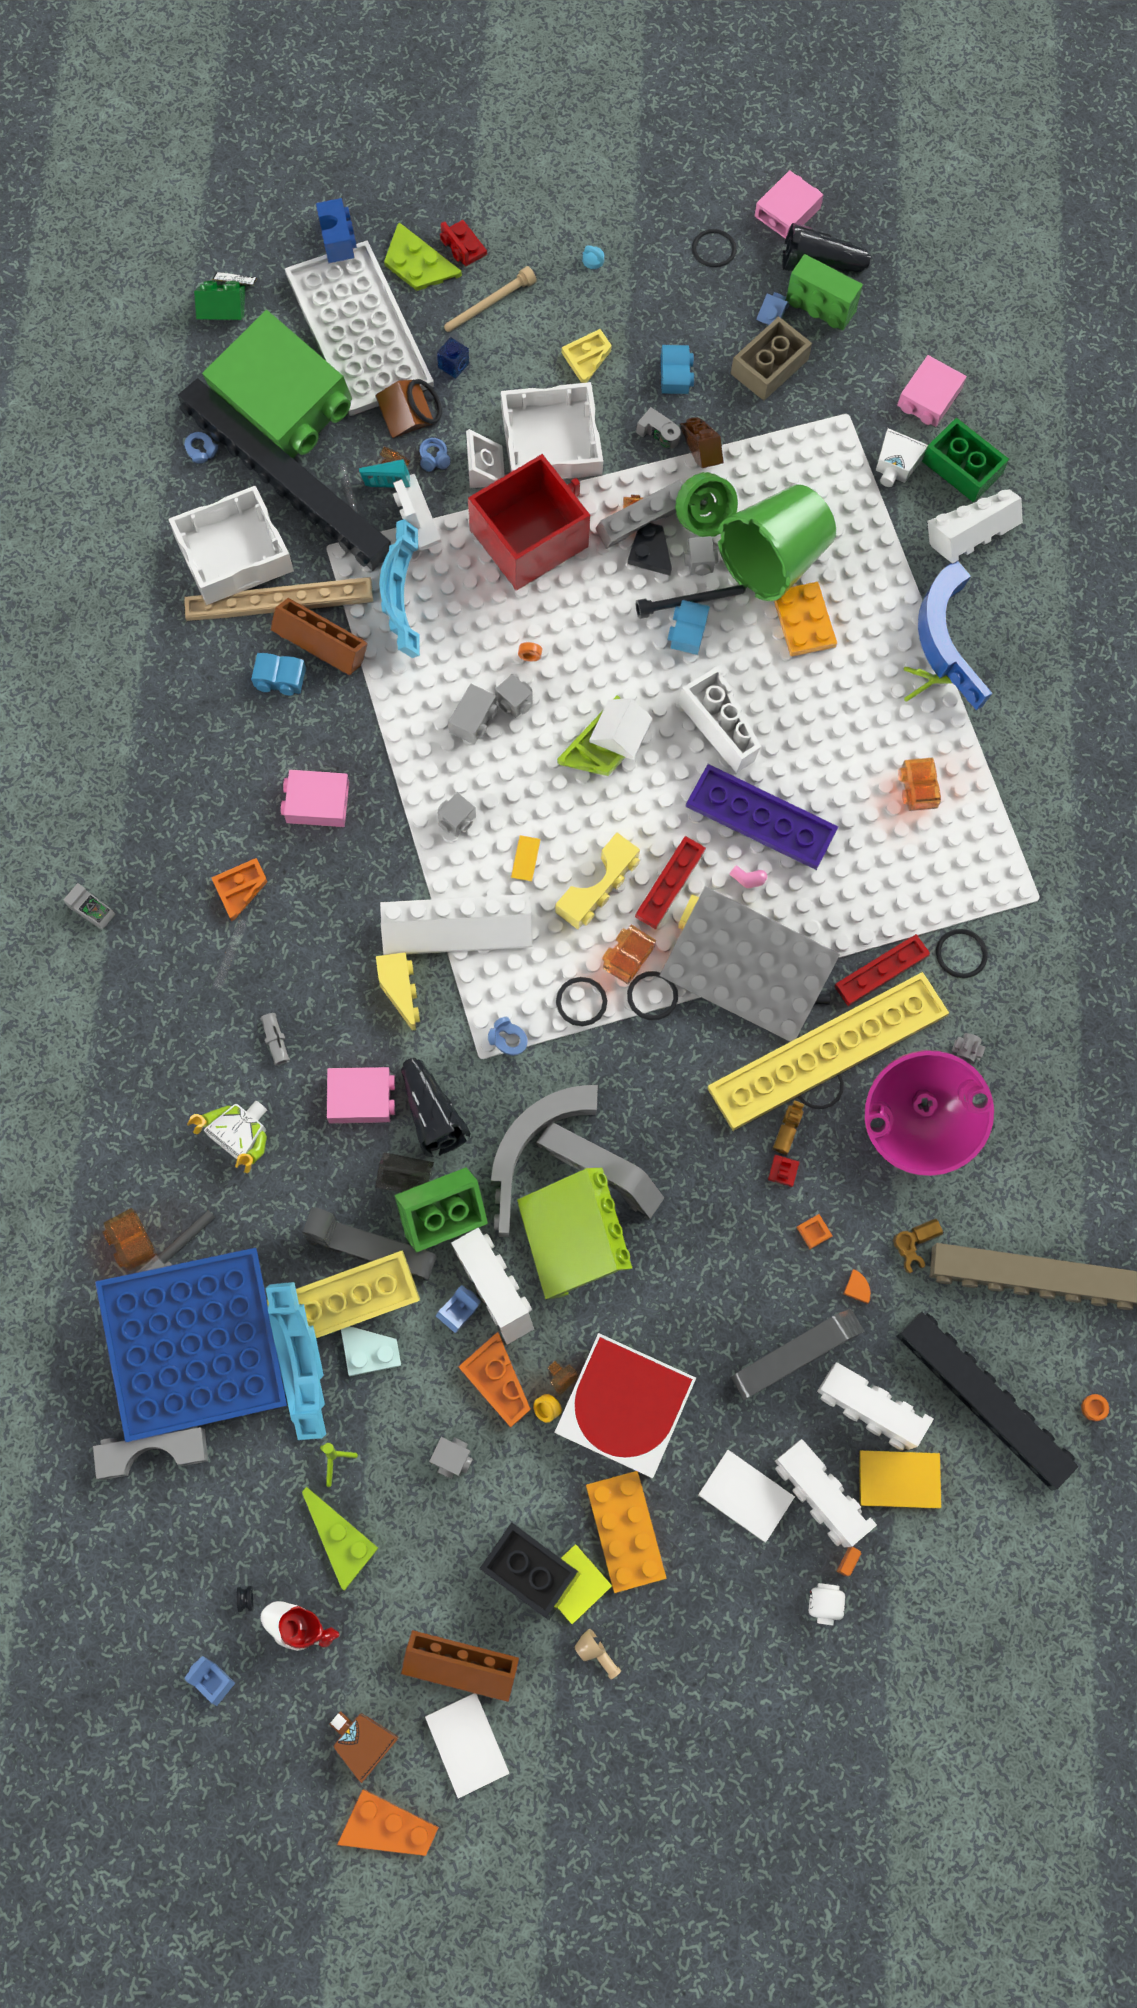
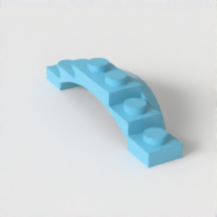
M403 519L396 522L397 541L389 546V552L381 568L379 585L382 598V612L390 618V631L398 635V650L411 658L420 656V634L410 628L406 617L404 585L412 554L418 550V529Z
M294 1282L270 1284L266 1287L269 1302L268 1313L291 1420L295 1424L298 1440L321 1439L326 1435L321 1411L325 1402L320 1379L324 1374L314 1327L308 1326L304 1304H299Z

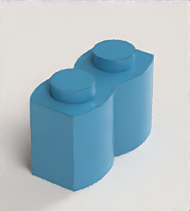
M662 345L661 393L688 394L689 388L694 386V373H690V367H693L694 354L690 353L689 345Z
M682 600L680 607L676 606L673 620L677 622L675 627H670L667 639L671 641V649L698 655L710 606Z
M257 653L251 680L254 687L262 692H270L272 689L279 690L282 694L289 696L294 693L299 694L301 693L306 666L304 660L299 658Z

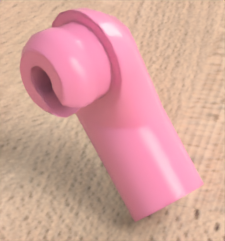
M737 865L729 874L745 888L762 886L767 880V873L765 871L758 870L746 873Z

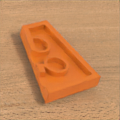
M499 1332L493 1335L458 1366L510 1428L531 1410Z
M363 1789L337 1845L426 1856L439 1827Z

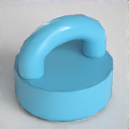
M587 245L583 252V264L590 269L600 268L604 263V252L598 247Z

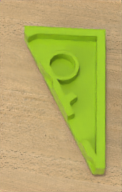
M306 1487L302 1494L338 1582L345 1591L379 1548Z

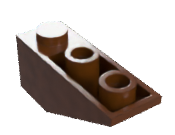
M693 417L680 424L694 460L701 468L724 463L721 436L705 421L698 417Z

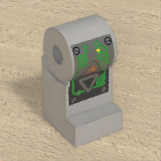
M652 407L649 408L637 423L636 433L644 437L646 434H649L657 439L660 445L666 449H673L678 445L680 428Z
M78 883L64 898L68 908L101 930L115 916V913L108 906L100 902L99 899Z

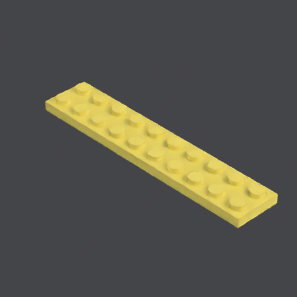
M922 972L708 1085L707 1089L732 1131L938 1022L947 1017L949 1012Z

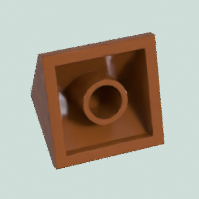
M412 380L397 381L375 395L392 438L431 425L417 416L409 402L407 391L408 385ZM415 384L412 394L417 408L424 416L433 419L420 384Z

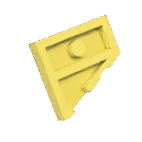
M601 329L562 347L561 353L580 382L587 383L611 352L612 345Z

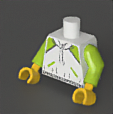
M255 1101L247 1111L238 1104H234L233 1106L228 1105L212 1110L203 1115L194 1114L187 1123L188 1126L190 1124L197 1125L193 1131L194 1134H199L202 1128L206 1127L204 1129L205 1133L237 1159L236 1168L241 1164L246 1165L245 1173H249L252 1164L264 1154L267 1139L266 1129L258 1120L265 1114L267 1109L258 1101Z

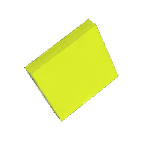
M576 1544L561 1558L580 1573V1576L558 1607L571 1624L612 1587Z

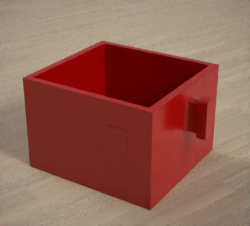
M543 454L468 497L470 531L513 585L515 591L589 547L590 514L577 498L580 496V482L577 478H574L567 485Z

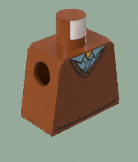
M340 1711L329 1724L341 1735L333 1747L361 1783L399 1738L396 1734L363 1713H360L352 1722Z

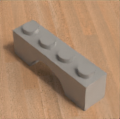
M681 480L602 519L595 529L606 549L625 540L647 524L675 514L676 498L683 485Z
M197 1426L129 1442H117V1438L100 1440L101 1445L93 1446L96 1479L98 1480L128 1476L135 1459L142 1453L152 1449L167 1451L175 1459L177 1465L180 1466L209 1462L205 1429L198 1428Z

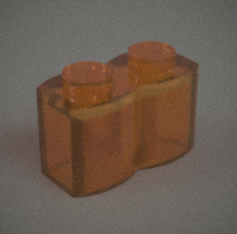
M934 759L904 760L902 767L898 770L899 781L903 782L905 788L902 791L903 803L907 804L909 811L937 809L941 802V795Z
M632 924L627 930L623 928L616 938L618 944L613 949L609 947L602 958L604 961L603 969L627 985L637 974L656 945L654 938Z
M133 1208L104 1222L106 1230L103 1231V1235L109 1245L114 1244L117 1252L113 1255L120 1268L124 1266L127 1270L131 1271L157 1255Z

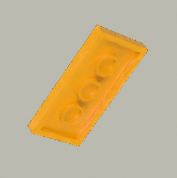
M638 1471L587 1484L586 1488L613 1592L617 1593L667 1579Z

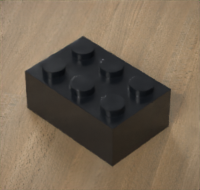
M512 1522L479 1568L547 1620L551 1619L580 1576V1573Z

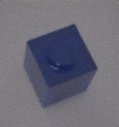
M450 337L437 352L438 368L456 379L469 364V348Z

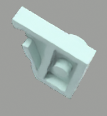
M351 1326L341 1329L349 1377L401 1366L397 1339Z

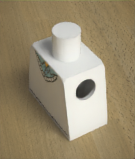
M888 429L876 467V471L883 473L880 482L886 487H892L896 479L905 483L922 461L928 445Z

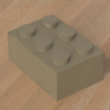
M778 316L733 358L731 375L765 401L808 361L812 343Z

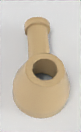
M588 1629L575 1645L576 1652L583 1661L597 1658L608 1673V1677L610 1679L615 1678L621 1672V1669L608 1656L602 1643L599 1642V1645L593 1638L597 1637L595 1633Z

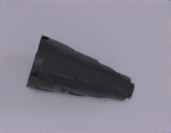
M792 223L789 227L784 243L787 246L786 250H783L782 255L783 270L793 271L804 254L840 273L844 271L862 272L864 268L867 269L869 267L871 255L868 254L866 249L852 245L848 241L832 238L829 234L815 231L813 228L805 225Z
M416 1058L406 1060L401 1068V1073L405 1082L409 1106L423 1154L427 1157H434L431 1151L440 1149L438 1153L440 1156L460 1147L467 1141L464 1136L465 1134L470 1138L471 1133L467 1124L458 1115L453 1104L443 1093L432 1073H429L423 1061Z

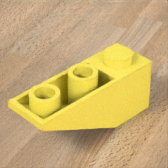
M406 952L376 956L380 987L410 1028L416 1030L415 1023L420 1022L418 1007L413 1008L412 999L417 998L415 984H410L409 975H414L412 960L407 961Z

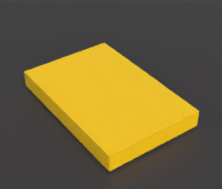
M860 1450V1506L940 1509V1453Z

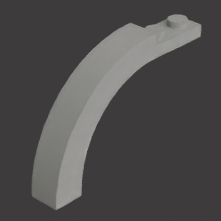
M598 1085L570 1087L547 1095L527 1108L507 1130L497 1150L491 1175V1185L501 1186V1189L496 1188L495 1204H500V1214H495L494 1230H499V1237H509L512 1179L515 1166L523 1149L550 1122L554 1123L571 1116L596 1115Z

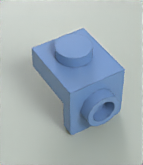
M776 292L773 293V296L766 294L756 320L770 325L778 316L782 319L785 310L789 307L788 302L785 301L786 297Z
M461 1285L454 1296L438 1311L436 1317L456 1333L475 1313L481 1301L474 1292Z
M203 1656L191 1666L189 1673L184 1678L216 1706H218L235 1684L218 1665Z

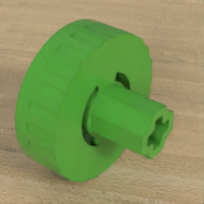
M702 472L693 475L681 486L676 498V515L680 524L690 532L701 537H714L721 534L718 531L720 524L729 516L737 513L738 498L734 487L729 481L716 474ZM709 512H711V514H709L708 516H705V517H704V516H700V515H706V514H708Z

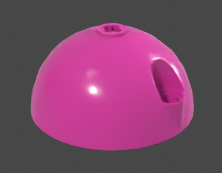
M938 1050L914 1051L890 1062L875 1078L865 1104V1125L876 1150L895 1167L917 1175L933 1176L945 1174L966 1165L977 1156L986 1144L994 1120L992 1095L983 1077L963 1059ZM982 1093L986 1095L982 1103H973V1097L976 1094ZM922 1098H927L928 1100L925 1107L921 1105ZM874 1118H882L884 1120L883 1125L879 1128L872 1127L870 1123Z

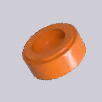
M532 642L521 643L518 656L525 661H538L542 656V647Z
M1092 1394L1083 1400L1081 1410L1088 1420L1101 1421L1109 1413V1404L1103 1396Z

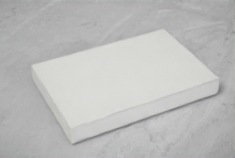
M729 1450L726 1451L698 1496L765 1543L795 1498V1496Z
M476 1693L425 1716L458 1798L509 1774V1770Z

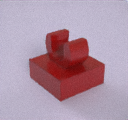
M774 1155L768 1180L793 1187L799 1161Z

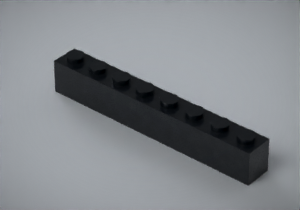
M923 1312L917 1314L896 1337L1051 1491L1058 1490L1079 1467L1074 1462L1075 1457L1067 1449H1061L1054 1442L1055 1438L1048 1430L1044 1428L1041 1430L1034 1423V1416L1026 1409L1021 1410L1014 1403L1016 1399L1007 1390L1002 1391L995 1384L996 1379L988 1371H982L976 1365L977 1361L967 1351L963 1352L956 1346L958 1344L956 1339L948 1332L944 1334L937 1327L938 1322L933 1316L928 1313L925 1315Z

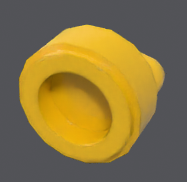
M550 1394L542 1395L533 1404L536 1416L545 1423L551 1422L562 1413L561 1404Z

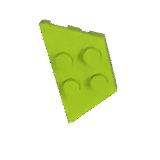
M401 223L397 224L384 261L388 269L416 291L425 289L430 285L441 284L443 280L449 278H459L462 276L460 269Z
M616 695L614 699H620V697ZM603 710L558 757L557 763L559 765L609 776L626 758L589 742Z

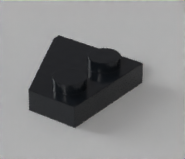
M649 523L637 530L627 564L671 575L672 566L663 526Z

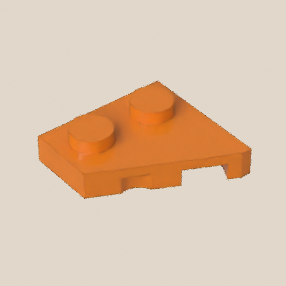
M257 858L212 877V881L231 921L239 916L267 883Z

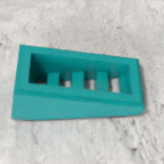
M404 459L359 468L365 486L395 488L394 483L402 480L405 488L410 487V474Z

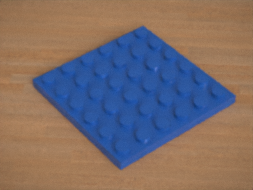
M256 1247L95 1281L125 1442L287 1406Z

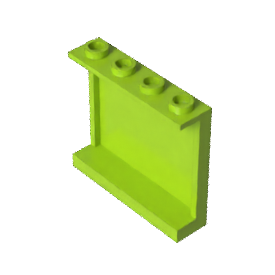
M603 1168L583 1169L517 1199L545 1299L564 1297L569 1295V1291L620 1270L632 1269L630 1253L625 1245L622 1227L616 1215L615 1203L611 1198L607 1177L604 1174Z

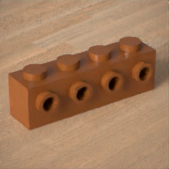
M287 598L275 607L271 631L348 675H351L361 666L368 644L366 641L290 598Z
M412 1630L401 1674L509 1702L519 1658Z

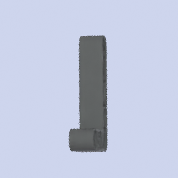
M311 1207L302 1232L306 1240L312 1245L317 1243L325 1246V1249L337 1253L342 1251L348 1253L350 1257L365 1261V1259L374 1261L403 1250L411 1275L413 1277L414 1274L421 1276L425 1281L429 1280L437 1257L432 1252L422 1250L416 1253L411 1245L338 1223L332 1213L315 1207Z
M848 1309L832 1316L731 1376V1379L743 1400H746L755 1393L762 1391L865 1331L852 1309Z

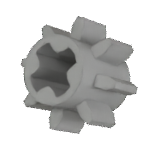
M965 1033L963 1038L958 1037L955 1040L952 1051L957 1052L956 1056L967 1063L974 1064L975 1060L980 1061V1058L983 1057L986 1047L980 1045L982 1041L980 1037Z

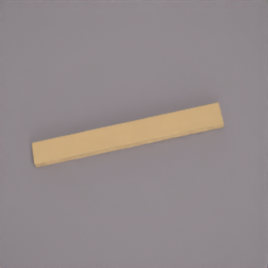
M371 577L245 590L206 605L202 595L185 597V618L187 621L274 613L275 607L287 598L308 609L374 602Z

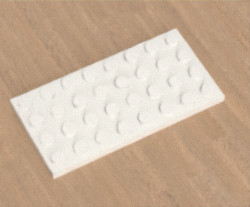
M368 240L356 244L357 248L353 249L355 257L353 259L328 263L326 254L285 268L286 276L324 360L344 376L352 396L351 406L348 411L349 416L378 407L379 404L375 395L397 381L421 379L426 381L431 387H434V381ZM420 385L422 391L427 389L423 385Z

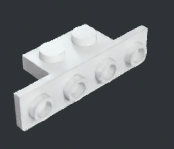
M415 474L410 475V487L405 488L402 480L395 482L394 486L397 492L393 496L397 506H403V509L399 510L402 519H405L418 529V546L420 551L441 543L442 540Z

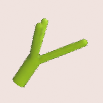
M906 666L903 668L906 672L929 679L927 683L904 698L906 702L933 684H953L947 675L939 678L937 674H931L922 669L916 670Z
M331 1443L320 1446V1450L328 1458L326 1486L331 1487L333 1460L337 1457L357 1458V1453L336 1451Z

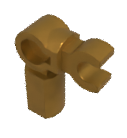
M794 1100L792 1106L788 1105L782 1121L784 1125L782 1124L772 1150L788 1155L797 1131L794 1127H798L803 1115V1103Z
M937 1219L912 1228L911 1233L902 1231L895 1235L893 1239L894 1246L898 1249L900 1255L904 1256V1268L908 1273L913 1272L910 1266L913 1260L918 1262L920 1268L925 1267L923 1258L915 1252L917 1250L915 1242L922 1244L943 1235V1230Z

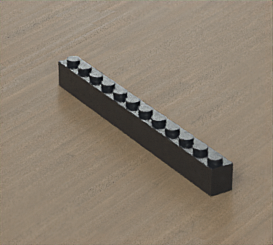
M197 378L178 394L181 404L179 407L184 415L187 417L191 415L202 430L207 429L213 439L219 444L223 443L232 456H238L249 470H254L258 473L264 483H270L279 496L290 500L291 505L297 511L301 510L304 512L312 524H318L327 537L337 540L340 547L347 553L351 552L360 565L363 567L367 566L374 571L384 562L391 545V541L201 380Z

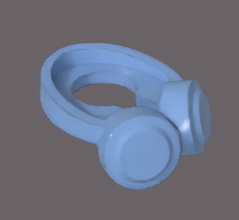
M194 432L185 439V449L195 463L207 462L208 458L212 459L218 451V445L213 443L211 438L205 433ZM202 439L206 453H201L199 449L193 448L191 446L192 441Z
M428 438L421 443L419 450L422 469L430 472L436 467L446 469L450 465L447 447L442 440ZM431 446L439 449L435 458L427 452V449Z
M507 1016L499 1018L494 1023V1028H490L488 1033L489 1044L495 1045L504 1054L511 1056L519 1055L527 1047L528 1039L525 1032L519 1026L512 1024ZM499 1033L516 1034L520 1038L519 1045L509 1047L505 1042V1038L500 1036Z

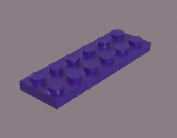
M707 764L686 803L687 808L815 870L818 869L839 827L710 764Z

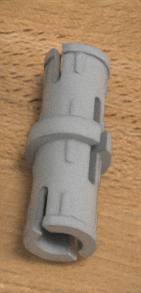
M269 1013L263 1015L260 1020L266 1034L265 1043L270 1047L274 1065L278 1066L289 1062L290 1058L284 1044L285 1036L280 1031L276 1014Z

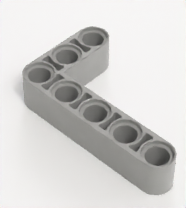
M553 1122L549 1123L536 1142L539 1148L544 1147L550 1151L549 1154L579 1171L586 1168H603L604 1174L607 1177V1185L619 1191L629 1206L635 1212L638 1210L645 1215L644 1218L648 1220L651 1219L664 1199L649 1176L638 1166Z

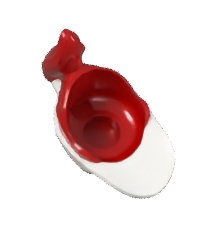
M276 1601L267 1605L261 1613V1622L264 1628L274 1637L279 1645L288 1649L298 1651L306 1649L313 1644L320 1647H328L340 1635L332 1627L324 1630L318 1617L313 1612L297 1605Z

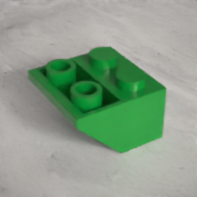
M203 281L204 284H200L194 291L196 319L242 320L244 317L246 286L239 285V281H226V284L217 285V281Z

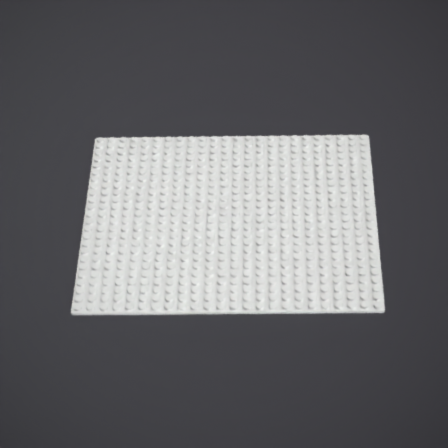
M848 414L722 445L724 463L701 468L695 462L692 453L579 481L580 496L577 498L590 514L589 547L515 591L513 585L474 534L471 533L469 528V509L433 518L442 541L421 551L418 546V550L413 552L409 562L404 585L406 617L410 628L420 634V656L411 658L398 650V635L390 631V618L382 612L379 583L383 563L372 571L367 566L363 567L360 565L351 552H345L340 547L339 542L327 546V553L336 581L371 577L374 602L343 606L351 633L368 643L361 666L431 899L529 894L532 947L447 952L480 1059L504 1054L495 1045H490L488 1041L490 1028H494V1023L502 1017L507 1016L512 1024L519 1026L525 1032L528 1039L527 1047L638 1016L632 1011L627 1001V990L630 983L637 975L644 972L657 971L661 973L682 932L678 925L691 895L700 897L705 886L839 953V958L908 939L915 934L922 935L1039 900L1038 891L957 687L954 684H933L909 701H904L906 696L929 681L927 678L904 671L903 668L905 666L936 674L923 652L919 639L918 615L922 598ZM702 472L716 474L732 484L738 498L737 512L792 485H805L817 492L829 506L836 523V537L834 542L793 586L813 582L819 583L837 645L835 648L791 657L774 601H764L756 598L755 592L747 587L745 593L741 595L698 603L710 606L698 655L671 649V641L667 639L670 627H675L677 622L673 620L676 607L654 611L649 617L639 619L636 612V600L646 598L655 602L739 585L728 571L721 557L718 547L721 534L712 537L713 548L718 550V563L714 565L713 573L703 576L697 574L690 575L689 566H685L684 552H687L689 538L701 536L685 529L680 524L676 513L667 518L651 522L663 526L672 566L671 575L669 576L627 564L637 531L625 540L606 549L595 528L602 519L678 480H681L682 484H684L693 475ZM709 512V513L706 514V515H700V516H704V517H705V516H708L709 514H711V512ZM396 528L381 531L391 541V545L395 544L397 541ZM524 642L540 645L542 647L541 659L533 662L521 659L518 656L519 645ZM717 666H720L725 682H728L732 689L731 694L735 702H738L742 709L741 714L744 720L748 721L761 747L755 761L737 773L677 703L684 686ZM513 674L521 682L524 681L531 687L533 691L532 707L525 714L521 713L516 718L510 713H505L496 700L498 711L493 719L489 718L484 736L478 738L475 745L449 733L448 722L470 684L495 695V689ZM616 695L620 699L632 698L652 717L651 724L634 760L626 757L609 776L566 767L557 763L558 757L601 713L608 700H613ZM707 764L839 826L818 869L815 870L687 808L686 803ZM458 792L476 807V817L472 820L471 827L456 837L451 832L446 833L438 824L437 812L439 806L445 800L449 801ZM616 833H619L640 849V862L632 872L629 870L623 876L625 880L617 890L615 888L612 889L608 894L610 898L602 908L599 906L593 912L595 915L587 926L583 924L577 930L555 913V904L570 886L589 888L598 884L603 879L606 869L601 860L602 849ZM520 835L541 839L532 881L511 878ZM687 836L706 847L705 853L657 929H654L635 918V914L679 844ZM737 865L746 873L763 870L767 873V880L762 886L745 888L729 874ZM650 976L639 980L634 986L632 999L637 1009L642 1013H648L671 1006L673 991L664 979ZM577 977L591 978L598 982L605 990L608 1000L606 1011L601 1019L592 1025L583 1027L572 1025L565 1021L559 1014L556 1006L557 992L561 986L568 980ZM577 982L565 989L562 994L561 1005L568 1017L577 1021L591 1020L599 1013L602 1007V997L595 986L590 983ZM676 985L678 989L677 1004L701 998ZM499 1033L500 1036L505 1038V1042L509 1047L519 1045L520 1038L516 1034Z

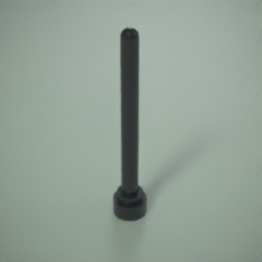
M737 585L655 602L646 598L636 600L635 603L636 612L639 619L647 618L654 611L681 606L682 600L700 603L741 595L745 593L746 588L744 585Z

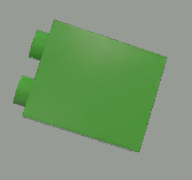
M267 309L202 373L212 391L292 458L298 453L305 455L310 452L318 441V433L330 421L333 423L341 421L347 415L351 406L352 396L344 376Z

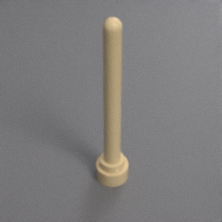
M526 266L519 271L515 280L444 325L445 331L451 332L519 287H529L536 283V276L532 269Z

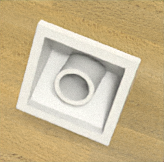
M470 429L467 430L470 488L487 487L505 476L502 445Z
M632 698L608 700L589 742L634 760L651 724L652 717Z

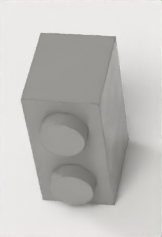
M470 684L448 722L449 733L475 745L477 739L484 736L489 718L493 719L498 711L496 695Z

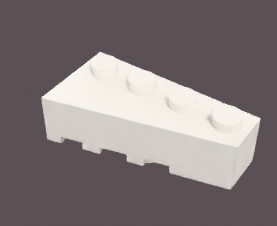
M1010 489L1002 490L996 495L981 498L970 505L960 506L957 510L938 515L936 518L928 521L931 547L952 564L959 560V555L963 553L968 555L974 551L976 545L980 543L985 545L991 542L993 535H1002L1023 523L1021 497Z
M717 666L684 686L677 703L737 773L755 761L761 747L748 721L744 720L741 714L742 709L739 703L735 702L731 694L732 689L728 682H725L720 666Z
M477 1228L453 1241L451 1244L454 1252L471 1282H474V1287L483 1303H486V1307L495 1325H499L506 1344L508 1345L534 1330L529 1315L532 1308L526 1297L520 1298L516 1292L519 1286L512 1275L507 1277L504 1271L507 1266L501 1255L495 1256L491 1250L495 1246L489 1235H483L480 1229Z
M837 1362L833 1364L817 1391L822 1395L820 1398L822 1401L832 1407L835 1404L845 1409L844 1415L856 1422L858 1419L868 1424L866 1429L877 1436H880L881 1433L890 1438L889 1444L900 1451H903L904 1448L910 1450L918 1447L933 1421L932 1417L927 1414L923 1418L914 1414L913 1406L904 1401L896 1400L894 1402L890 1400L892 1396L889 1392L877 1386L870 1388L867 1386L869 1382L865 1378Z
M802 1439L775 1460L778 1465L775 1468L777 1473L783 1480L789 1479L795 1486L793 1489L794 1494L802 1503L804 1501L809 1503L813 1508L810 1511L811 1515L819 1524L823 1522L830 1529V1532L827 1534L837 1546L842 1544L843 1547H852L877 1526L871 1517L867 1521L863 1518L861 1506L854 1498L852 1499L848 1495L845 1497L842 1494L844 1491L842 1484L832 1474L827 1476L824 1472L827 1469L826 1466Z

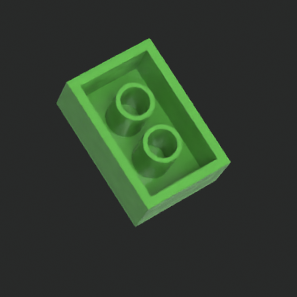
M804 254L791 273L786 301L794 308H801L807 311L811 317L826 321L832 328L844 330L857 310L863 284Z
M467 1167L394 1195L405 1237L416 1253L488 1224L478 1181Z

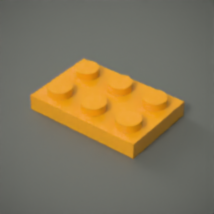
M818 582L793 586L781 598L774 601L791 657L836 647L837 640Z

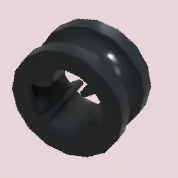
M248 1586L247 1589L237 1587L238 1612H243L244 1609L253 1611V1587Z

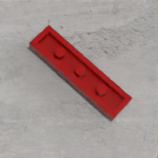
M685 836L636 912L635 918L657 929L705 853L706 847Z
M915 934L837 982L834 987L847 1006H850L926 959L931 953L918 935Z

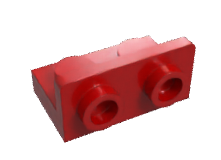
M464 220L450 227L445 221L441 223L440 239L445 246H450L457 262L461 261L466 267L487 255L486 248Z

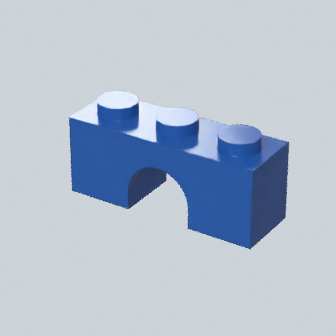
M342 198L316 203L328 263L355 258L353 249L357 248L349 208L343 206Z

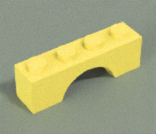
M616 833L601 852V860L606 869L603 879L598 884L589 888L570 886L555 904V913L577 930L583 924L587 926L595 915L593 912L598 906L602 908L609 900L610 896L608 894L612 889L615 888L617 890L625 880L623 876L629 870L632 872L640 862V849L619 833Z

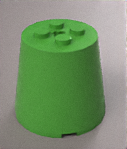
M796 484L726 518L718 529L721 532L718 547L724 564L739 585H744L745 588L751 589L755 592V597L758 599L775 601L781 598L834 542L836 523L829 506L817 492L805 485Z

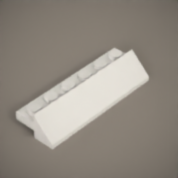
M529 894L380 902L383 955L405 952L406 954L532 947Z

